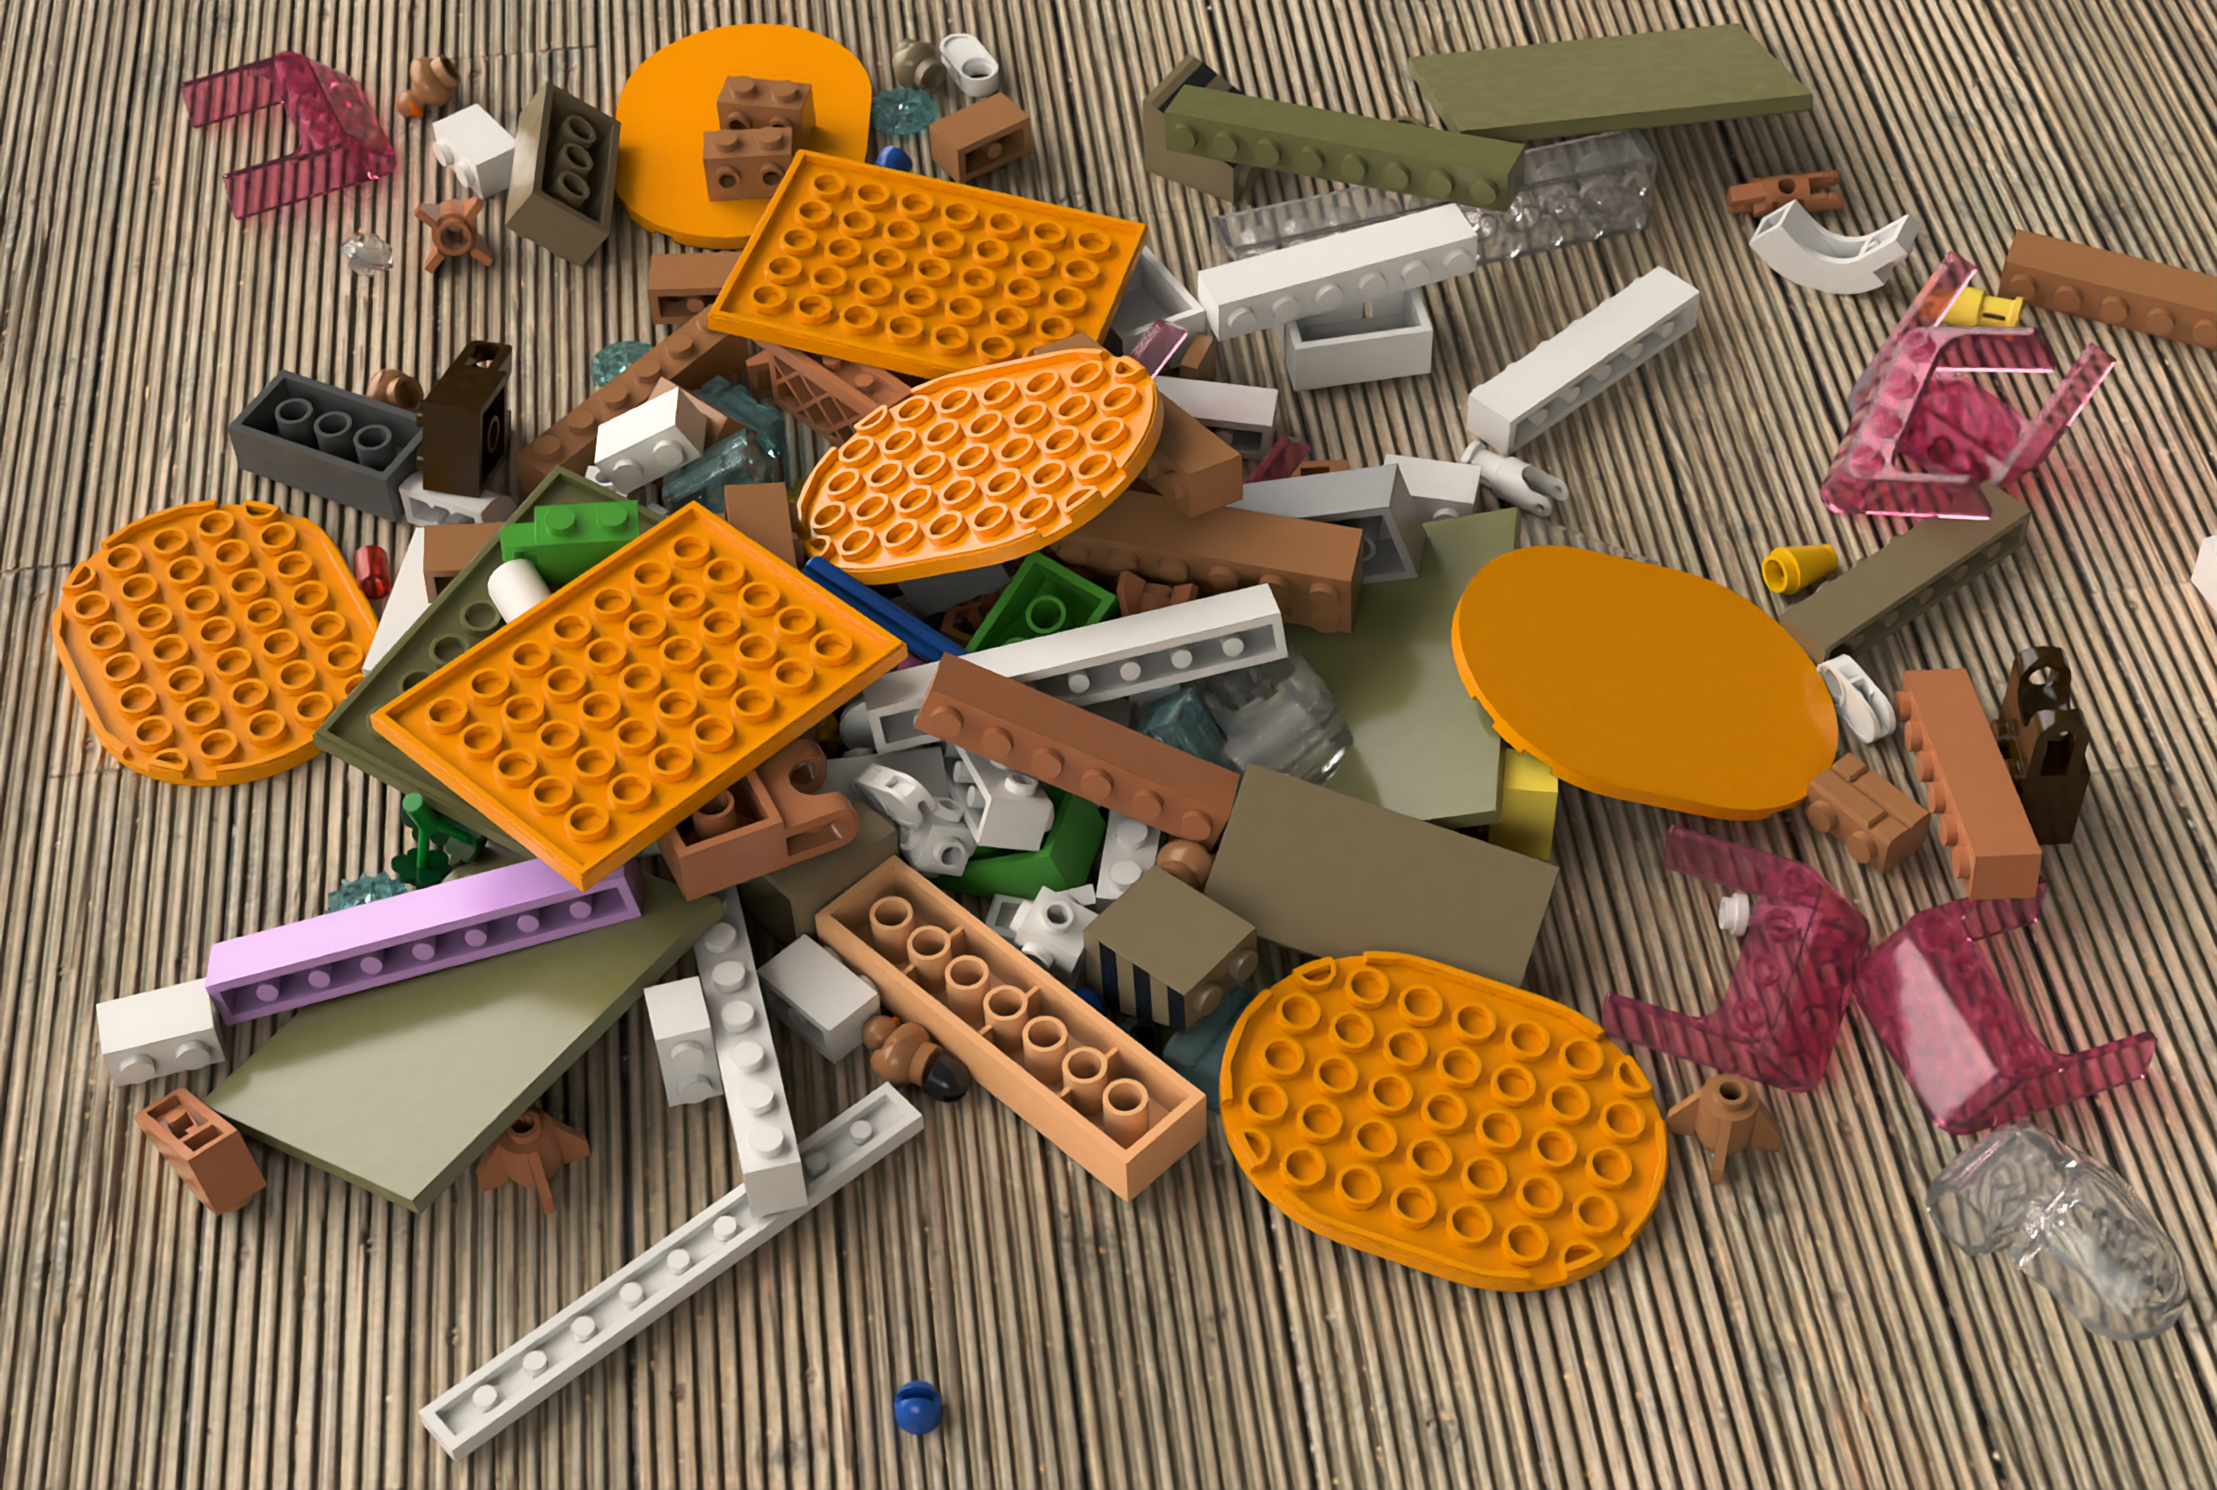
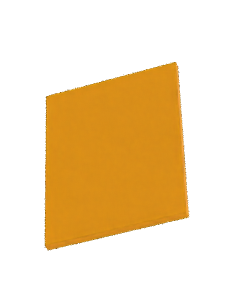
M799 149L708 313L707 329L931 380L967 369L1034 356L1033 349L1082 332L1103 346L1148 239L1149 225Z
M693 500L371 714L370 719L372 727L376 732L584 893L908 658V651L905 642Z

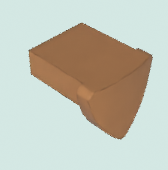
M1197 333L1180 362V367L1165 370L1159 376L1214 382L1216 379L1214 337Z

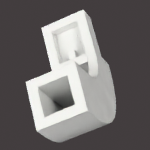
M1794 199L1763 217L1748 245L1768 266L1796 284L1831 294H1856L1874 290L1885 285L1894 265L1901 263L1912 253L1914 249L1912 243L1921 225L1909 213L1872 234L1860 237L1843 236L1833 233L1818 224L1800 203Z

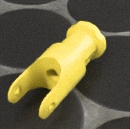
M1927 285L1915 297L1914 307L1918 313L1937 317L1952 326L1977 330L1980 326L2005 331L2008 337L2015 338L2021 322L2025 298L2017 296L2015 300L1990 296L1986 294V290L1963 285L1947 288Z

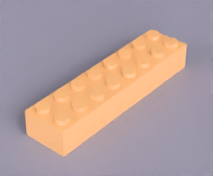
M895 854L814 915L819 945L821 947L824 945L831 947L839 955L843 964L858 977L860 975L868 977L878 988L881 994L880 1004L898 1017L903 1023L914 1022L923 1026L927 1030L931 1042L941 1046L943 1053L962 1063L967 1068L970 1077L1127 1203L1133 1200L1207 1135L1206 1094Z

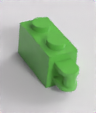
M637 500L534 506L535 522L507 525L501 530L499 537L504 564L515 559H527L534 564L536 569H539V574L546 584L570 583L641 535Z

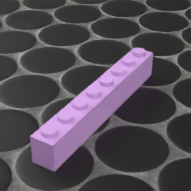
M634 856L583 893L540 858L528 860L212 944L205 989L226 1026L642 917L643 874Z

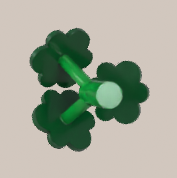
M410 793L402 801L401 820L404 825L413 828L412 837L418 842V848L409 849L407 855L401 854L393 857L391 869L398 873V879L402 883L423 888L438 885L441 879H444L452 872V867L448 864L449 858L445 852L439 850L429 851L430 840L437 845L447 844L446 851L448 854H451V864L460 866L463 862L471 863L484 849L487 837L429 807L419 793Z

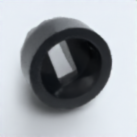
M1139 1017L1125 1018L1119 1023L1117 1027L1152 1054L1156 1055L1161 1039L1159 1029L1154 1023Z
M945 1053L942 1054L926 1079L923 1093L944 1103L959 1101L966 1095L969 1087L970 1076L967 1068L958 1060Z

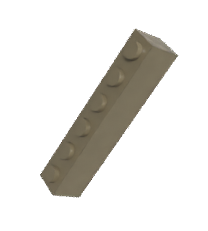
M1985 480L1970 491L1964 490L1959 493L1952 503L1938 512L1927 514L1917 526L1908 532L1892 537L1885 547L1870 557L1860 558L1853 564L1850 570L1835 580L1825 581L1815 593L1800 603L1790 604L1781 613L1778 623L1804 649L1816 667L1843 654L1850 656L1854 660L2022 547L2032 510L1989 480Z

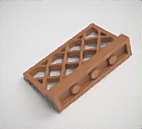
M752 339L768 352L774 403L838 448L857 433L854 425L882 405H886L889 410L914 396L911 392V387L882 368Z

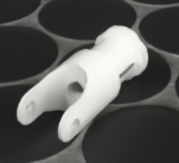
M1477 440L1473 441L1466 448L1459 462L1461 464L1482 466L1480 484L1492 489L1494 496L1542 517L1551 515L1553 506L1546 497L1540 494H1546L1560 501L1566 500L1570 495L1569 487L1564 481L1513 456L1504 458L1486 450V445ZM1557 486L1562 489V492L1558 490ZM1538 504H1541L1544 507V510L1541 509Z

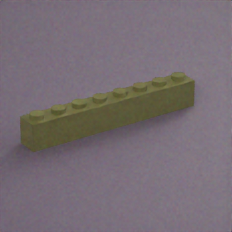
M1185 84L1164 112L1166 150L1505 213L1510 209L1524 184L1525 144Z

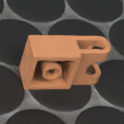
M807 738L792 741L655 841L686 902L835 850L850 843L855 838L860 826V817L846 795L840 792L809 795L822 787L827 775V759L815 741ZM805 763L803 767L796 769L799 765ZM836 820L834 823H832V824H830V825L822 826V825L831 823L832 821Z

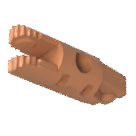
M1838 170L1757 177L1748 179L1747 184L1730 186L1726 195L1728 213H1753V217H1765L1794 199L1808 213L1842 209L1844 201L1841 193L1810 194L1811 190L1830 188L1840 182Z

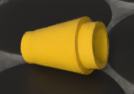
M1829 544L1777 547L1770 555L1764 558L1762 576L1767 587L1774 593L1792 595L1826 576L1828 573L1834 572L1838 567V556L1835 549Z

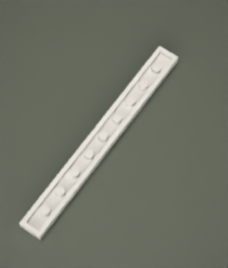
M889 1082L884 1083L797 1145L809 1206L752 1218L745 1184L742 1183L418 1411L422 1424L455 1463L459 1462L924 1129L923 1115Z

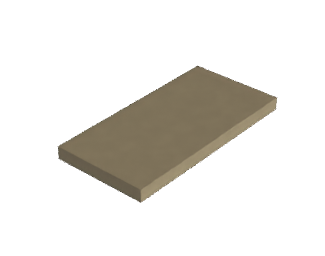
M1249 762L1203 894L1254 925L1257 931V939L1315 959L1327 956L1333 959L1363 956L1364 951L1404 953L1434 960L1520 989L1560 867Z

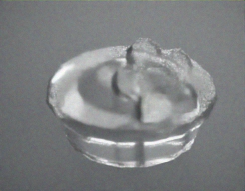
M354 232L345 242L341 243V251L350 259L347 266L360 276L373 277V270L388 271L393 268V249L374 233L370 235Z

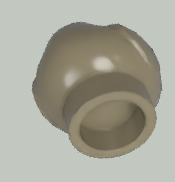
M911 38L903 39L897 43L892 58V66L897 83L905 89H921L927 93L938 89L945 80L947 69L941 62V55L937 48L928 42L916 41Z

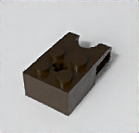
M481 340L471 341L465 346L441 379L435 380L428 396L420 400L416 413V423L418 427L423 428V442L420 444L417 452L416 464L417 469L423 471V490L480 498L507 458V441L511 436L512 411L507 409L508 379L512 372L511 345ZM493 360L488 368L477 365V363Z
M2055 646L2028 648L2017 654L2013 661L1999 718L1993 719L1990 725L2039 845L2071 844L2091 775L2085 757L2089 742V730L2083 711L2079 708L2071 709L2070 686L2072 675L2065 651ZM2045 667L2051 668L2046 684H2033L2029 680L2035 671Z

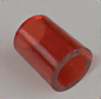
M368 545L358 549L353 555L358 589L362 590L369 600L386 597L392 590V580L386 551L375 545Z

